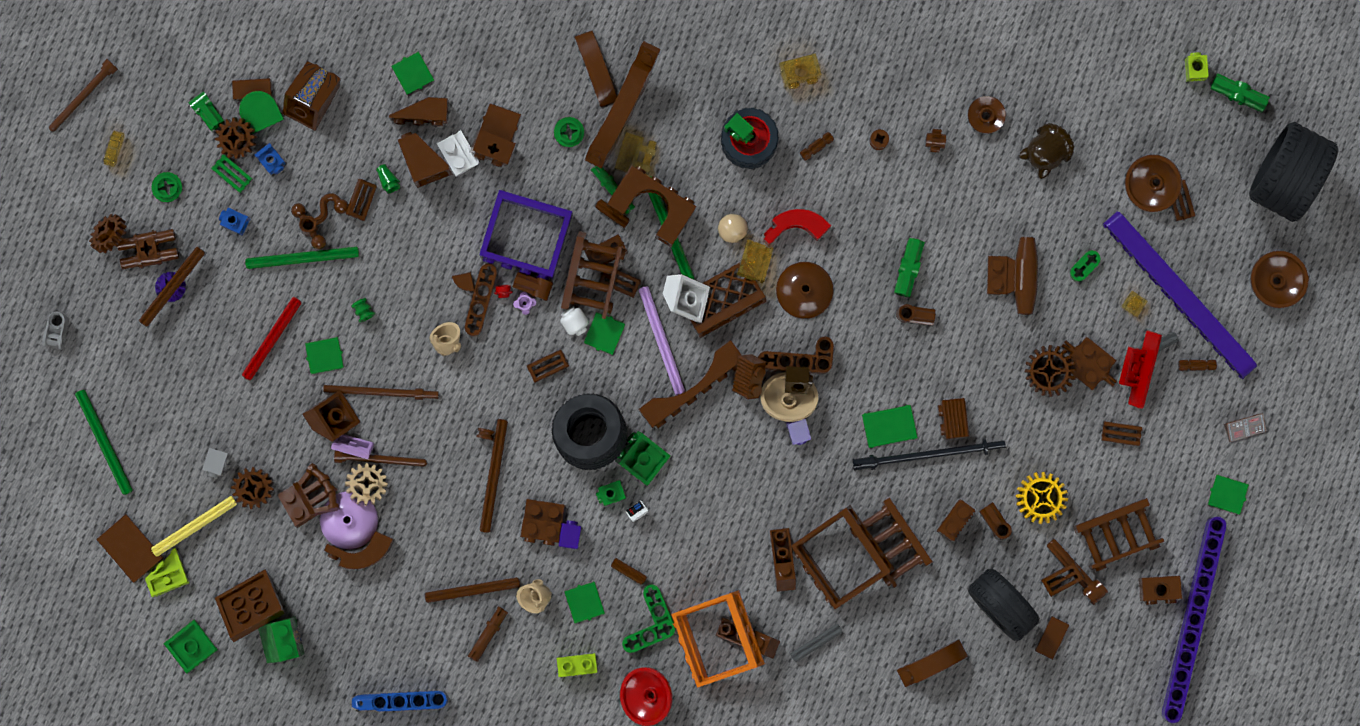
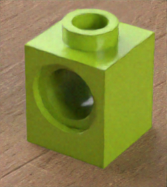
M1195 52L1190 53V56L1186 57V82L1205 81L1208 78L1207 55ZM1192 63H1198L1201 69L1199 71L1194 70Z

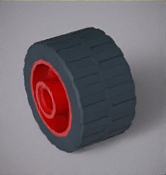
M742 108L739 111H735L727 118L721 133V145L726 158L735 166L737 165L743 169L759 168L768 163L774 156L779 140L775 121L768 113L766 114L763 110L755 108ZM736 113L754 128L752 133L754 140L749 141L747 144L732 138L730 130L727 133L724 131V126Z

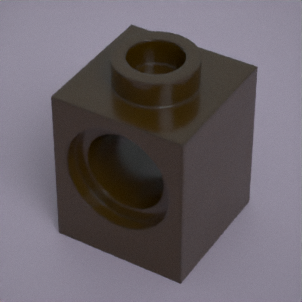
M786 366L785 393L808 394V387H812L813 375H809V367Z

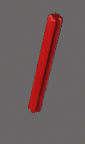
M292 297L242 373L244 378L252 380L302 302L299 299Z

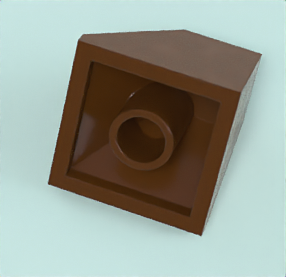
M341 390L302 413L313 431L332 442L361 423Z

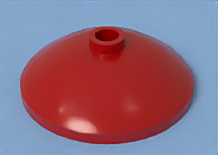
M641 667L631 671L624 678L620 688V701L624 712L633 722L643 726H651L660 723L669 714L672 706V691L669 682L663 674L653 668Z

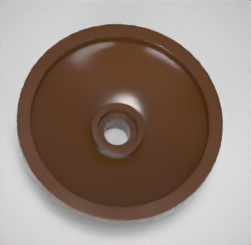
M1146 155L1137 159L1128 169L1125 178L1126 192L1130 200L1138 208L1149 212L1162 211L1172 206L1179 198L1182 189V177L1179 169L1170 159L1161 155ZM1155 179H1159V185L1154 183Z
M1273 251L1259 258L1254 264L1250 276V283L1255 296L1263 304L1273 308H1286L1296 304L1305 295L1309 282L1308 272L1303 262L1297 256L1285 251ZM1274 278H1278L1280 280V283L1278 285L1274 283Z
M798 262L787 267L782 272L777 282L776 295L779 304L788 314L796 318L809 319L820 315L828 308L833 298V283L829 274L821 266L811 262ZM804 285L809 287L808 292L802 291Z

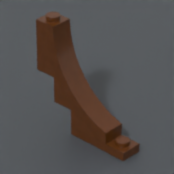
M643 41L608 116L588 149L585 161L602 169L616 147L638 100L646 89L661 49Z

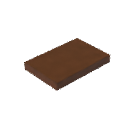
M127 514L96 539L133 583H136L164 558L162 555H154L151 550L154 545Z

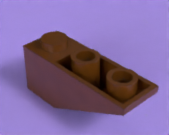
M428 97L390 114L389 119L397 125L413 122V125L416 126L432 123V126L442 127L443 124H448L449 100L448 98Z
M789 528L770 530L777 592L796 590Z
M722 618L716 636L742 646L734 622ZM753 630L761 654L773 659L780 641Z

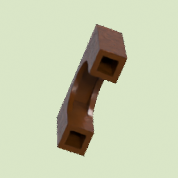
M631 166L606 207L623 217L637 196L644 193L657 194L665 201L668 215L655 238L671 248L697 206L694 205L695 202L690 198L679 196V192L674 188L663 186L662 181L658 178L647 176L644 169L638 166L636 168Z

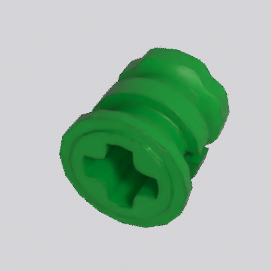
M366 298L360 299L351 305L352 309L356 310V316L360 318L358 320L359 323L372 318L376 314L370 310L371 306L370 304L367 305Z

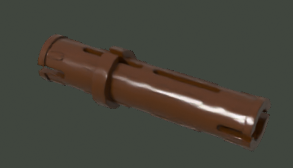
M499 606L497 607L490 621L486 622L487 626L471 652L467 655L476 662L479 661L495 633L501 629L500 625L509 612Z

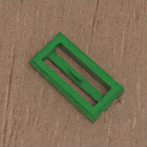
M224 154L211 167L214 172L239 193L253 180ZM225 160L247 180L244 182L223 164V161ZM219 166L222 167L242 186L239 188L217 168Z

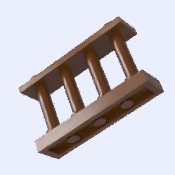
M579 231L561 308L568 310L571 304L574 305L576 303L603 310L602 319H606L607 314L612 313L614 305L611 302L620 260H624L626 249L623 248L624 242L620 241L618 249L591 243L586 239L587 233ZM588 249L616 256L614 267L585 260L582 257L583 250L586 251ZM584 267L612 274L610 284L580 278L578 270ZM580 285L608 292L606 302L576 296L577 294L573 293L574 288Z
M887 498L882 502L884 505L881 507L882 510L865 520L863 524L866 528H869L885 516H891L895 521L891 527L874 537L877 544H879L896 532H902L905 536L902 543L885 553L888 560L907 548H913L916 554L913 559L882 578L888 587L891 585L895 588L897 586L894 581L918 564L927 566L933 561L892 500ZM850 528L849 530L851 531L853 536L857 538L852 528Z
M1147 498L1073 526L1075 533L1081 532V535H1084L1095 564L1089 566L1090 570L1095 569L1096 572L1107 568L1106 564L1146 548H1149L1150 551L1161 547L1160 543L1165 542L1163 538L1155 539L1145 514V507L1150 506ZM1135 512V515L1138 514L1149 542L1139 547L1127 520L1129 518L1127 514ZM1113 519L1120 521L1131 549L1121 554L1109 527L1111 525L1109 521ZM1098 525L1099 528H1102L1113 557L1103 561L1091 534L1093 532L1092 528Z

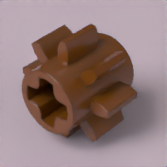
M932 129V133L926 134L925 147H930V152L939 153L940 148L945 149L946 134H941L942 129Z

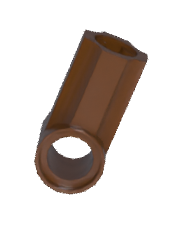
M518 272L512 287L529 293L535 298L538 297L547 301L554 283Z
M905 304L899 307L896 317L902 323L908 322L933 326L936 310ZM902 309L909 310L910 317L908 319L902 317Z
M993 502L979 511L996 539L1005 540L1011 535V526L1005 521ZM999 526L1006 528L1007 534L1005 536L998 534L997 528Z

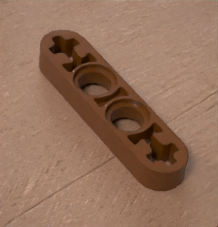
M484 264L479 271L465 322V331L470 336H478L484 325L497 277V270L492 264ZM488 267L494 272L488 278V281H492L491 285L486 282H480L481 279L485 280L486 274L483 271L487 270ZM481 286L489 288V293L486 296L479 295L478 289ZM476 304L483 305L484 311L482 314L477 315L473 312ZM471 315L476 318H482L481 322L477 320L476 326L479 329L475 330L474 333H471V329L468 328L474 322V319H470Z

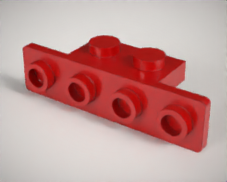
M1147 330L1142 348L1128 346L1119 384L1132 387L1128 404L1143 409L1161 343L1162 335Z

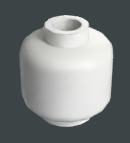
M573 306L561 314L560 323L569 335L576 334L579 336L587 330L586 326L589 320L580 308H574Z

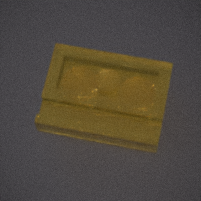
M747 239L737 275L753 281H760L763 284L774 248L765 247L766 245Z

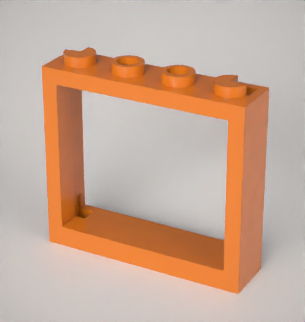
M739 590L671 614L674 620L673 625L679 635V643L684 649L685 660L690 666L692 679L694 678L697 688L765 664ZM727 601L748 664L708 677L686 615Z

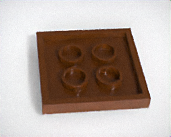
M266 569L215 597L229 637L233 642L285 614Z

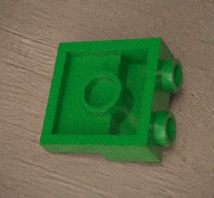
M637 431L630 434L627 439L629 443L615 462L648 486L671 455L643 433Z

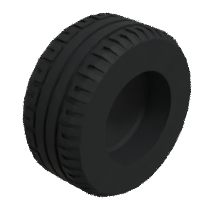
M587 393L574 396L566 401L565 404H562L554 416L551 428L553 442L560 455L573 467L575 466L582 470L604 468L606 465L608 466L610 463H613L625 448L628 434L625 420L618 407L610 399L602 395ZM587 418L604 420L607 430L604 437L598 443L591 446H581L573 441V431L581 421Z
M987 569L969 586L968 593L972 599L1012 640H1022L1024 635L1026 636L1039 623L1040 618L1034 608L995 569Z

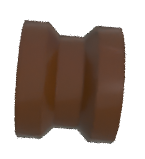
M881 129L875 130L869 140L871 147L875 150L886 148L889 143L888 133Z

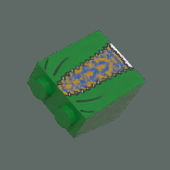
M296 616L267 623L258 629L267 663L282 662L305 654Z

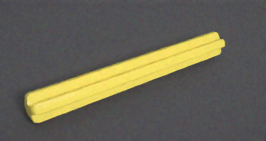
M232 496L228 497L151 548L155 556H159L236 506L235 499Z

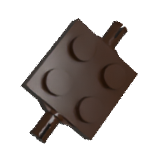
M1085 337L1076 347L1067 340L1064 342L1065 344L1061 345L1070 353L1069 355L1073 356L1069 362H1076V365L1071 366V369H1077V372H1071V374L1088 388L1093 390L1103 380L1111 385V387L1115 385L1114 383L1117 380L1109 375V371L1117 360L1088 337Z

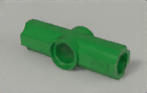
M1218 73L1210 87L1211 90L1228 97L1230 101L1234 100L1238 102V105H1246L1261 113L1264 111L1270 98L1251 89L1252 87L1245 82L1234 81Z
M915 238L908 239L904 257H902L900 262L899 276L894 294L910 297L914 280L919 272L920 258L925 242Z

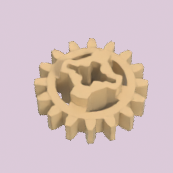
M366 463L365 467L362 468L358 464L357 471L354 468L351 469L353 475L347 474L346 478L350 481L345 482V486L350 488L346 490V493H352L350 499L357 498V504L364 501V506H367L368 501H370L373 505L375 504V498L380 501L382 498L380 494L386 493V490L383 489L387 487V483L383 482L386 479V475L381 476L382 469L376 471V465L369 468L368 463ZM363 473L360 479L354 480L357 475ZM364 481H368V488H365ZM355 489L359 490L362 495L358 494ZM378 489V491L375 494L370 496V492L372 490Z

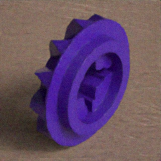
M166 272L157 278L155 284L157 295L167 285L166 280L170 281L175 272ZM183 281L168 302H175L184 295L186 290L185 281Z

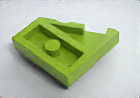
M176 548L172 549L170 555L164 561H161L157 565L156 570L145 578L153 598L189 583Z

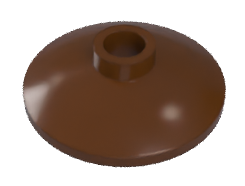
M991 96L977 98L968 109L970 125L976 131L983 134L998 131L1006 119V111L1003 104ZM983 113H988L989 119H984Z

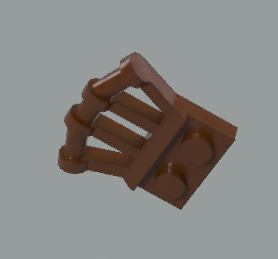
M314 463L308 466L305 474L298 482L293 483L291 487L278 494L285 510L297 528L319 514L340 509L336 499V487L330 483L329 475L317 469V465ZM312 475L318 478V481L305 489L303 488ZM324 486V492L311 500L309 499V494ZM329 497L328 506H323L319 508L314 507L315 505Z

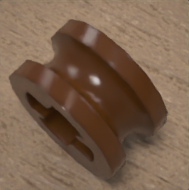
M478 428L479 434L476 435L477 438L493 441L492 434L495 431Z

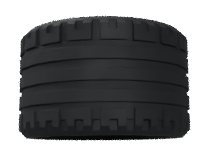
M1297 122L1287 124L1270 148L1253 180L1249 191L1250 199L1291 222L1300 220L1318 196L1335 164L1339 152L1337 144L1323 136H1319L1318 133L1310 131L1306 127H1302Z

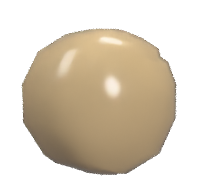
M736 214L724 216L718 225L719 236L729 243H736L743 239L748 230L746 220L741 215Z

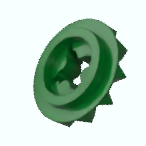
M562 118L555 125V139L563 147L576 146L584 138V127L576 118ZM567 125H569L571 130L577 131L572 133L571 140H569L568 135L561 134L567 131Z
M171 172L160 173L152 182V193L159 201L172 202L179 198L182 192V182L177 175ZM164 180H166V182L169 185H175L172 186V188H170V194H168L166 190H160L163 187H165Z

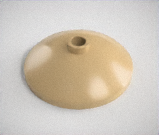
M786 372L769 378L762 387L760 399L764 410L770 416L785 422H795L807 418L814 412L818 404V391L813 382L812 387H808V394L785 393Z

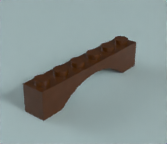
M730 340L715 351L713 362L708 372L693 388L673 397L653 398L639 408V412L652 429L654 427L659 429L667 423L665 419L670 415L672 417L678 415L682 411V406L685 404L690 406L694 403L699 393L706 394L713 388L711 384L715 381L722 382L728 377L726 373L731 369L736 371L738 357L742 354Z

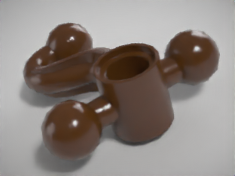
M328 193L321 198L319 205L320 215L316 218L306 216V207L301 203L294 204L291 208L292 215L300 219L299 226L302 234L312 238L311 245L315 249H323L326 245L325 237L317 233V225L324 222L328 216L327 203L333 201L335 203L334 210L339 214H344L347 211L348 202L334 193ZM312 223L314 226L312 229L306 230L304 225Z

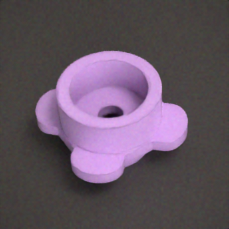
M522 292L513 305L515 308H519L524 315L530 313L532 306L536 305V300L530 298L526 292Z

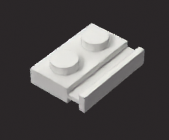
M461 130L437 143L456 177L480 164L479 160L473 157L474 154L470 153L471 147Z

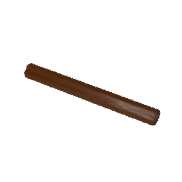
M196 247L141 316L139 319L141 324L146 327L149 326L205 255L202 249Z
M516 577L426 592L425 601L429 603L519 588L520 581Z

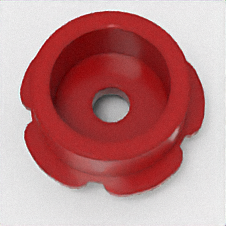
M511 285L495 286L496 292L494 294L498 295V298L510 297L509 294L513 293Z

